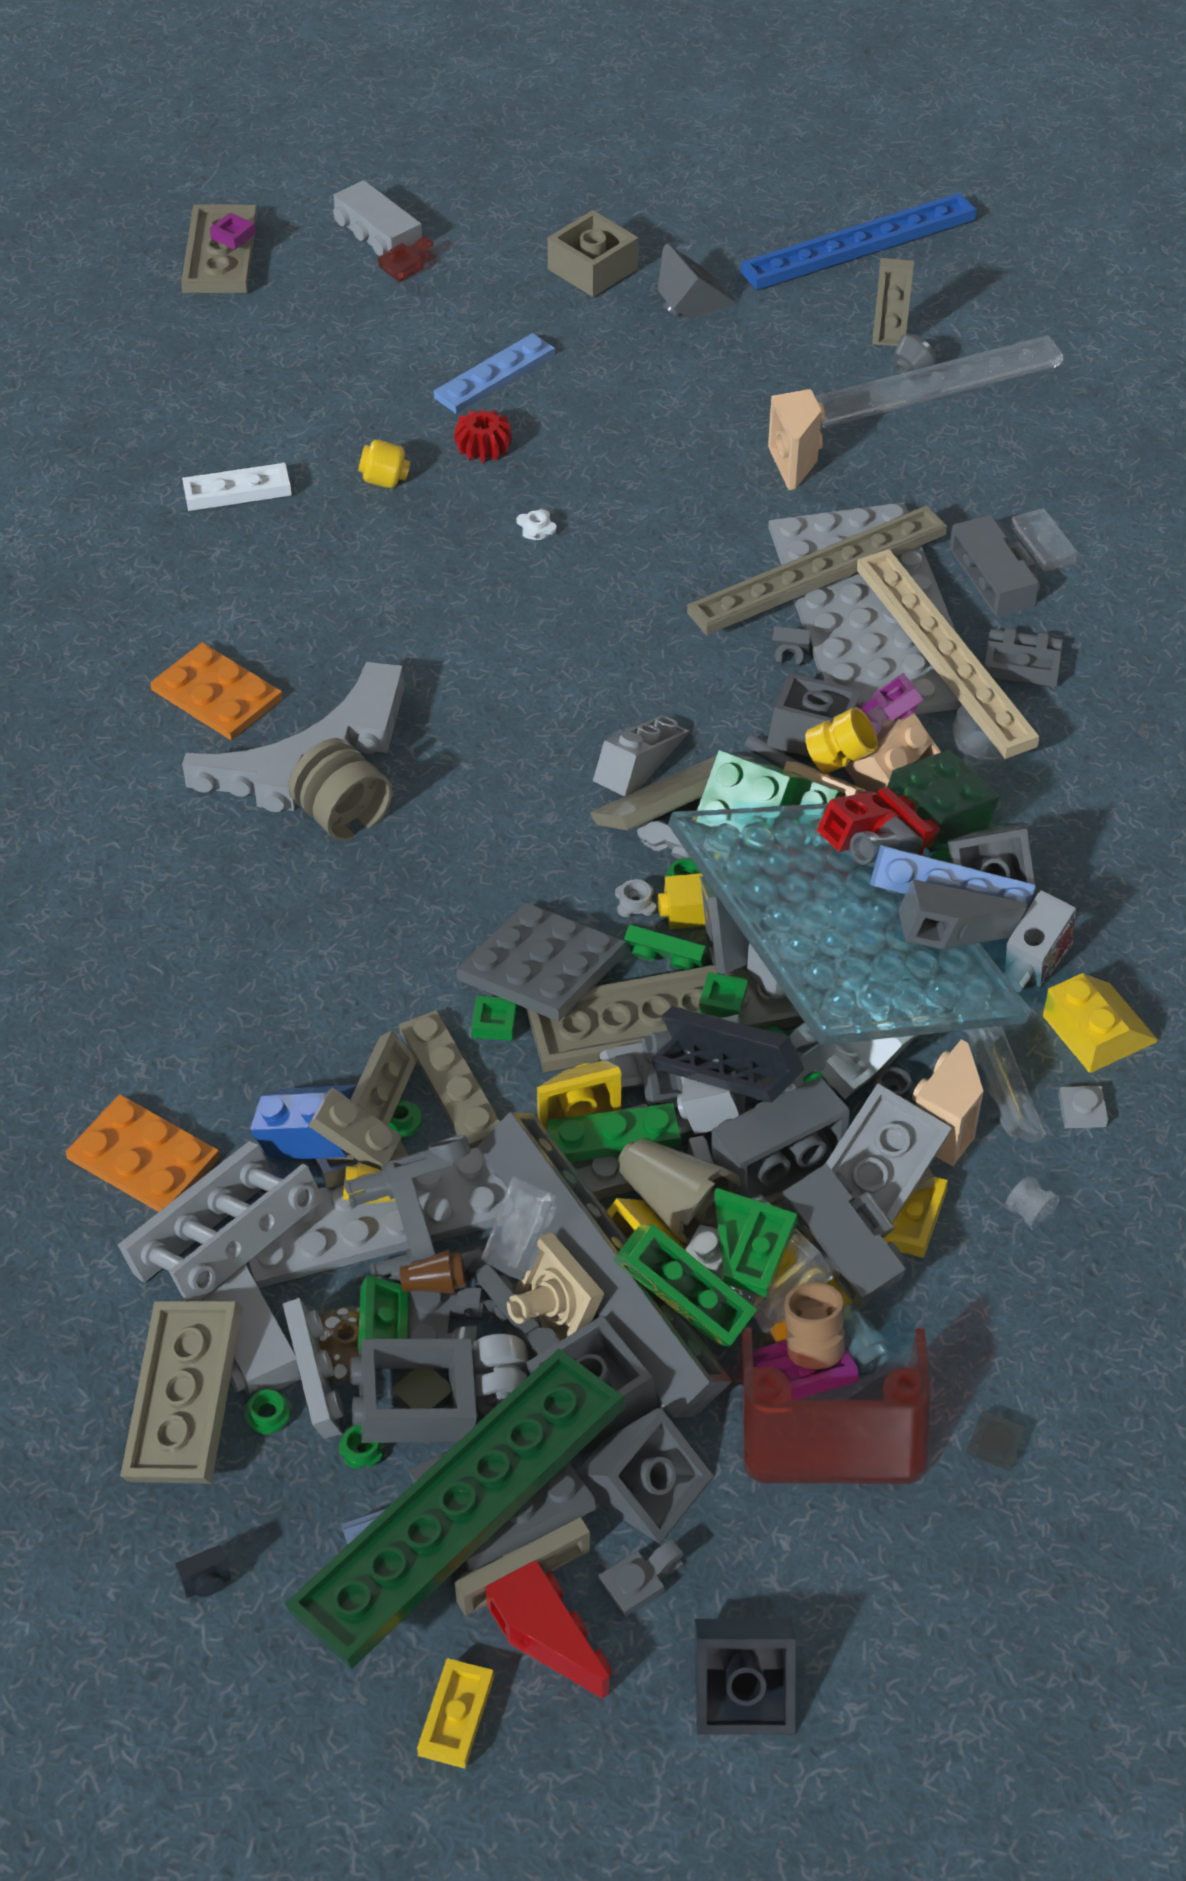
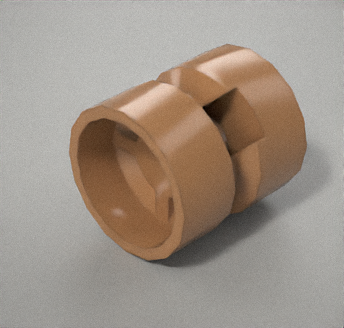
M811 1282L793 1288L786 1295L784 1302L785 1323L787 1326L786 1344L789 1358L796 1365L806 1369L818 1370L838 1363L845 1352V1332L843 1329L844 1305L841 1294L834 1287L824 1283Z

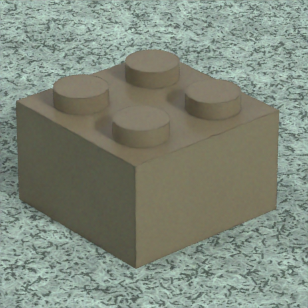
M592 210L547 237L548 270L594 297L638 270L639 237Z

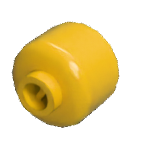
M375 439L371 442L370 446L364 445L358 472L363 473L362 477L366 483L394 488L398 480H406L410 461L404 459L405 450L402 446Z

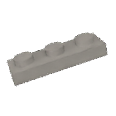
M300 1298L283 1303L312 1425L324 1439L341 1435L342 1431L338 1418L344 1416V1409L338 1392L336 1390L331 1391L328 1377L334 1376V1369L328 1352L326 1350L321 1351L318 1338L324 1336V1330L320 1317L316 1310L310 1312Z

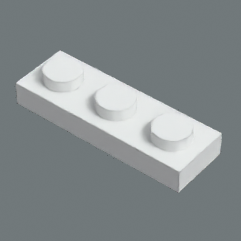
M285 463L182 478L188 511L292 496Z

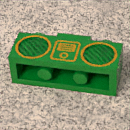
M654 1224L639 1225L613 1260L715 1345L731 1346L757 1310Z

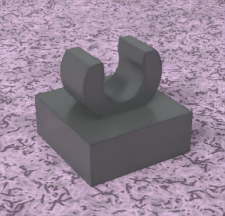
M774 626L772 644L773 648L777 649L775 652L776 663L781 664L783 655L791 652L796 655V666L800 667L803 663V652H809L811 630Z

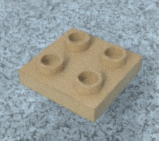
M550 1232L538 1236L515 1288L516 1295L509 1297L510 1301L507 1302V1310L511 1319L518 1324L539 1317L541 1327L552 1329L557 1338H560V1341L592 1322L605 1293L556 1236Z

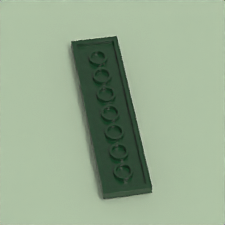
M558 1348L285 1603L289 1613L346 1665L353 1669L626 1407L623 1395Z

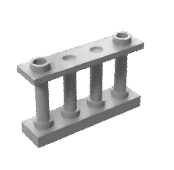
M248 1141L120 1242L118 1247L132 1273L145 1283L163 1268L169 1271L184 1301H200L324 1199L308 1166L300 1165L284 1179L277 1177L273 1174L259 1145ZM264 1189L268 1191L252 1205L245 1203L259 1190ZM228 1215L235 1217L218 1232L212 1229ZM196 1241L202 1244L185 1259L178 1256Z

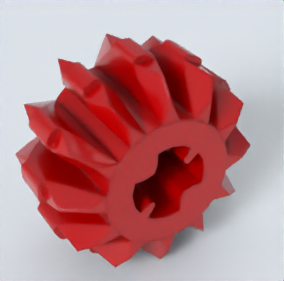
M484 408L480 412L469 410L468 416H459V422L455 425L454 441L456 442L459 454H466L469 462L479 457L481 462L484 463L486 457L489 456L497 462L499 454L507 455L509 446H511L512 430H510L507 416L498 415L497 410L486 412Z

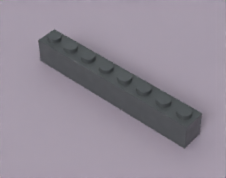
M510 1111L477 1146L486 1158L487 1168L493 1175L502 1180L510 1191L509 1198L512 1203L524 1211L531 1220L536 1236L552 1232L605 1293L596 1312L599 1316L603 1315L653 1377L658 1405L673 1418L694 1417L699 1414L732 1380L690 1323L613 1261L627 1242V1238L535 1114Z

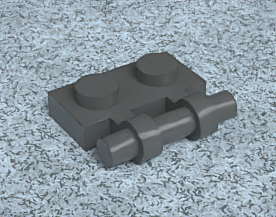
M1005 627V631L990 629L984 668L992 678L1056 687L1063 639L1049 637V633L1038 632L1037 635L1017 633L1015 628Z

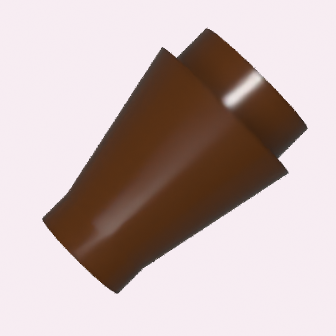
M450 1249L409 1265L400 1266L403 1292L456 1293V1289L465 1288L466 1274L462 1253H451Z

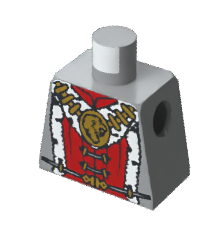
M1040 890L1007 943L1006 971L1001 976V982L1008 989L1014 992H1021L1028 981L1039 987L1043 985L1072 947L1076 908Z

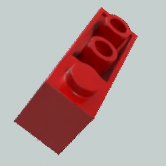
M534 1560L485 1586L487 1607L510 1645L597 1696L604 1698L609 1695V1677L612 1676L610 1664L600 1649L593 1651L585 1639L588 1634L581 1617L575 1610L568 1612L561 1601L563 1598L562 1589L551 1572L544 1574L538 1562Z

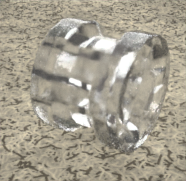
M1029 1175L1022 1179L1012 1190L1006 1200L1005 1209L1011 1214L1021 1215L1024 1218L1025 1225L1031 1230H1035L1053 1214L1060 1198L1053 1191L1043 1190L1040 1187L1039 1180L1033 1175Z

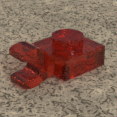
M424 236L410 247L401 243L378 257L379 268L400 283L423 269L424 263L435 258V255L428 251L429 248L434 246V242Z

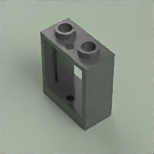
M362 1339L359 1357H351V1385H359L360 1397H353L352 1421L353 1425H361L362 1443L458 1442L475 1426L477 1415L471 1339ZM449 1368L451 1408L376 1409L375 1369Z

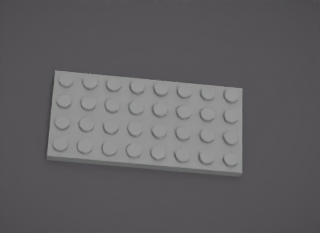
M903 502L769 520V531L781 565L907 514L908 510ZM922 545L895 556L955 630ZM859 572L793 599L803 629L811 630L810 649L821 680L861 690L857 708L874 697L872 693L902 673L907 676L923 698V701L917 704L918 709L914 712L915 715L964 708Z

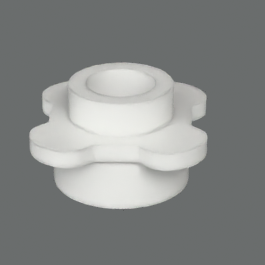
M535 510L528 514H520L517 517V524L522 526L525 538L541 540L556 531V524L550 521V513L547 510Z

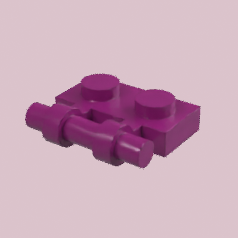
M902 673L872 693L874 697L858 708L867 715L877 736L882 730V723L890 719L892 722L896 718L902 720L909 717L918 709L917 704L922 702L923 698L907 676Z

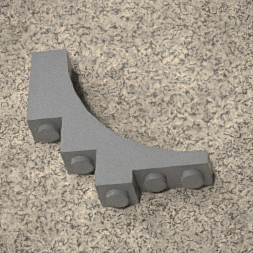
M366 662L358 682L341 704L324 719L287 739L247 751L220 754L186 753L182 763L186 787L193 788L199 792H209L211 790L225 791L239 797L252 794L256 796L257 807H264L271 812H279L281 810L294 811L296 802L290 797L288 787L291 773L300 758L315 745L324 740L340 738L347 740L354 749L365 754L388 752L404 692L403 666Z

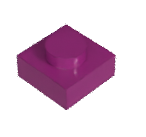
M231 212L209 228L211 239L234 250L256 234L254 223Z

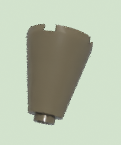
M644 1138L628 1143L619 1156L620 1174L677 1239L687 1247L699 1225L718 1229L714 1200L716 1188L732 1193L734 1183L741 1187L739 1176L732 1170Z

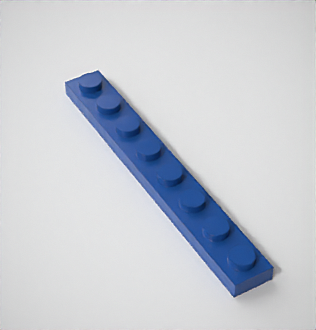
M957 193L741 262V273L756 290L973 221L975 220L976 209L961 193Z

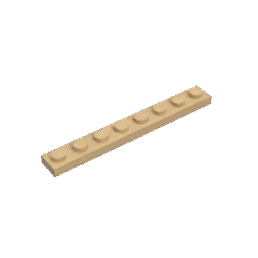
M890 549L858 559L857 571L1001 755L1006 759L1038 747L1039 735Z

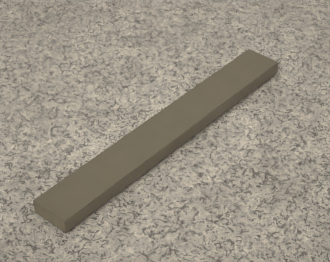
M926 505L689 603L687 614L706 635H709L858 572L857 561L860 558L890 549L894 556H897L945 536L947 525Z

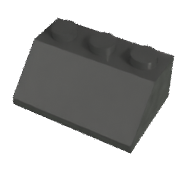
M818 1076L802 1086L778 1096L772 1103L763 1101L754 1109L733 1119L724 1120L717 1127L713 1128L712 1158L716 1165L730 1169L739 1176L741 1187L734 1183L732 1193L757 1201L763 1197L788 1189L827 1162L848 1130L849 1108L823 1078Z

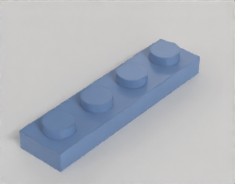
M531 333L435 389L434 398L457 414L554 357L555 348L534 333Z
M880 845L870 885L906 894L912 879L1026 902L1027 908L1023 916L1030 907L1035 885L1028 882Z

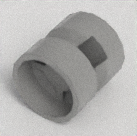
M492 1334L481 1337L471 1345L476 1414L485 1417L528 1377L526 1363L528 1362L527 1344L517 1336Z

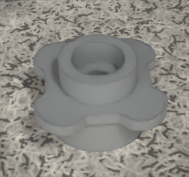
M638 879L626 881L623 885L617 887L615 896L620 902L617 906L618 914L623 917L640 913L646 916L652 915L656 911V904L652 902L651 898L654 894L653 887L645 881Z

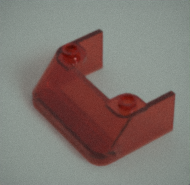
M743 1328L739 1367L743 1467L748 1476L760 1483L909 1484L922 1478L928 1463L930 1406L925 1328L915 1329L909 1363L910 1368L896 1369L886 1377L883 1385V1400H791V1385L784 1373L769 1367H753L751 1328Z

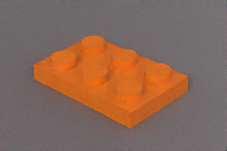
M203 642L150 682L152 691L231 741L283 699L282 691Z
M120 1094L65 1151L68 1160L158 1212L198 1182L220 1158L219 1150Z

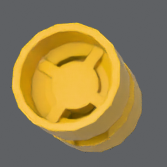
M857 707L835 716L833 723L829 720L808 729L805 734L807 749L812 760L826 774L849 765L850 760L857 761L876 752L878 748L876 733L871 721Z

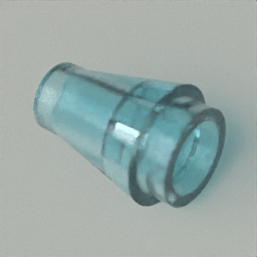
M856 1304L844 1306L843 1329L845 1332V1347L860 1373H868L881 1367L891 1357V1353L888 1350L889 1341L860 1312Z

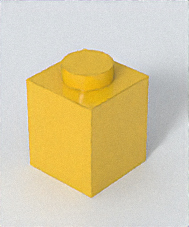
M712 873L665 877L664 893L658 894V909L660 917L668 918L670 930L706 926L700 876L711 875Z

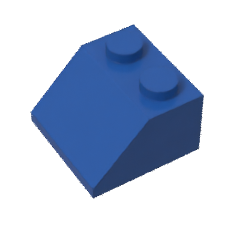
M357 1085L286 1088L262 1095L250 1131L268 1158L291 1160L346 1157L347 1152L310 1128L308 1124L324 1095L331 1088L351 1099Z

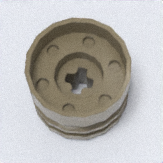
M340 738L324 740L312 747L298 761L291 773L288 784L290 797L310 817H313L334 840L343 842L356 837L345 826L347 823L358 818L368 828L376 825L389 808L393 795L392 784L386 776L372 763L367 762L362 754L356 751L347 740Z

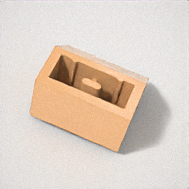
M915 713L902 720L896 718L892 722L890 719L884 721L881 732L876 736L878 742L877 751L857 761L850 760L849 765L844 767L856 785L868 790V792H875L877 794L879 788L888 787L898 797L905 795L914 803L915 813L917 814L954 770Z
M962 1039L951 1052L944 1051L935 1065L934 1074L929 1080L923 1078L912 1096V1101L916 1102L915 1106L952 1127L950 1135L935 1156L951 1166H954L975 1138L983 1096V1088L969 1044Z

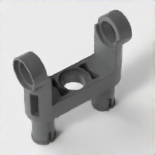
M466 1135L454 1136L431 1144L427 1150L385 1162V1165L381 1166V1171L344 1181L352 1208L386 1196H390V1199L395 1198L410 1249H406L407 1254L376 1264H369L372 1277L400 1284V1266L409 1265L436 1254L413 1177L454 1165L453 1160L470 1154L471 1150ZM477 1242L450 1251L451 1253H462L467 1273H473L487 1263L494 1267L504 1261L499 1243L479 1246Z

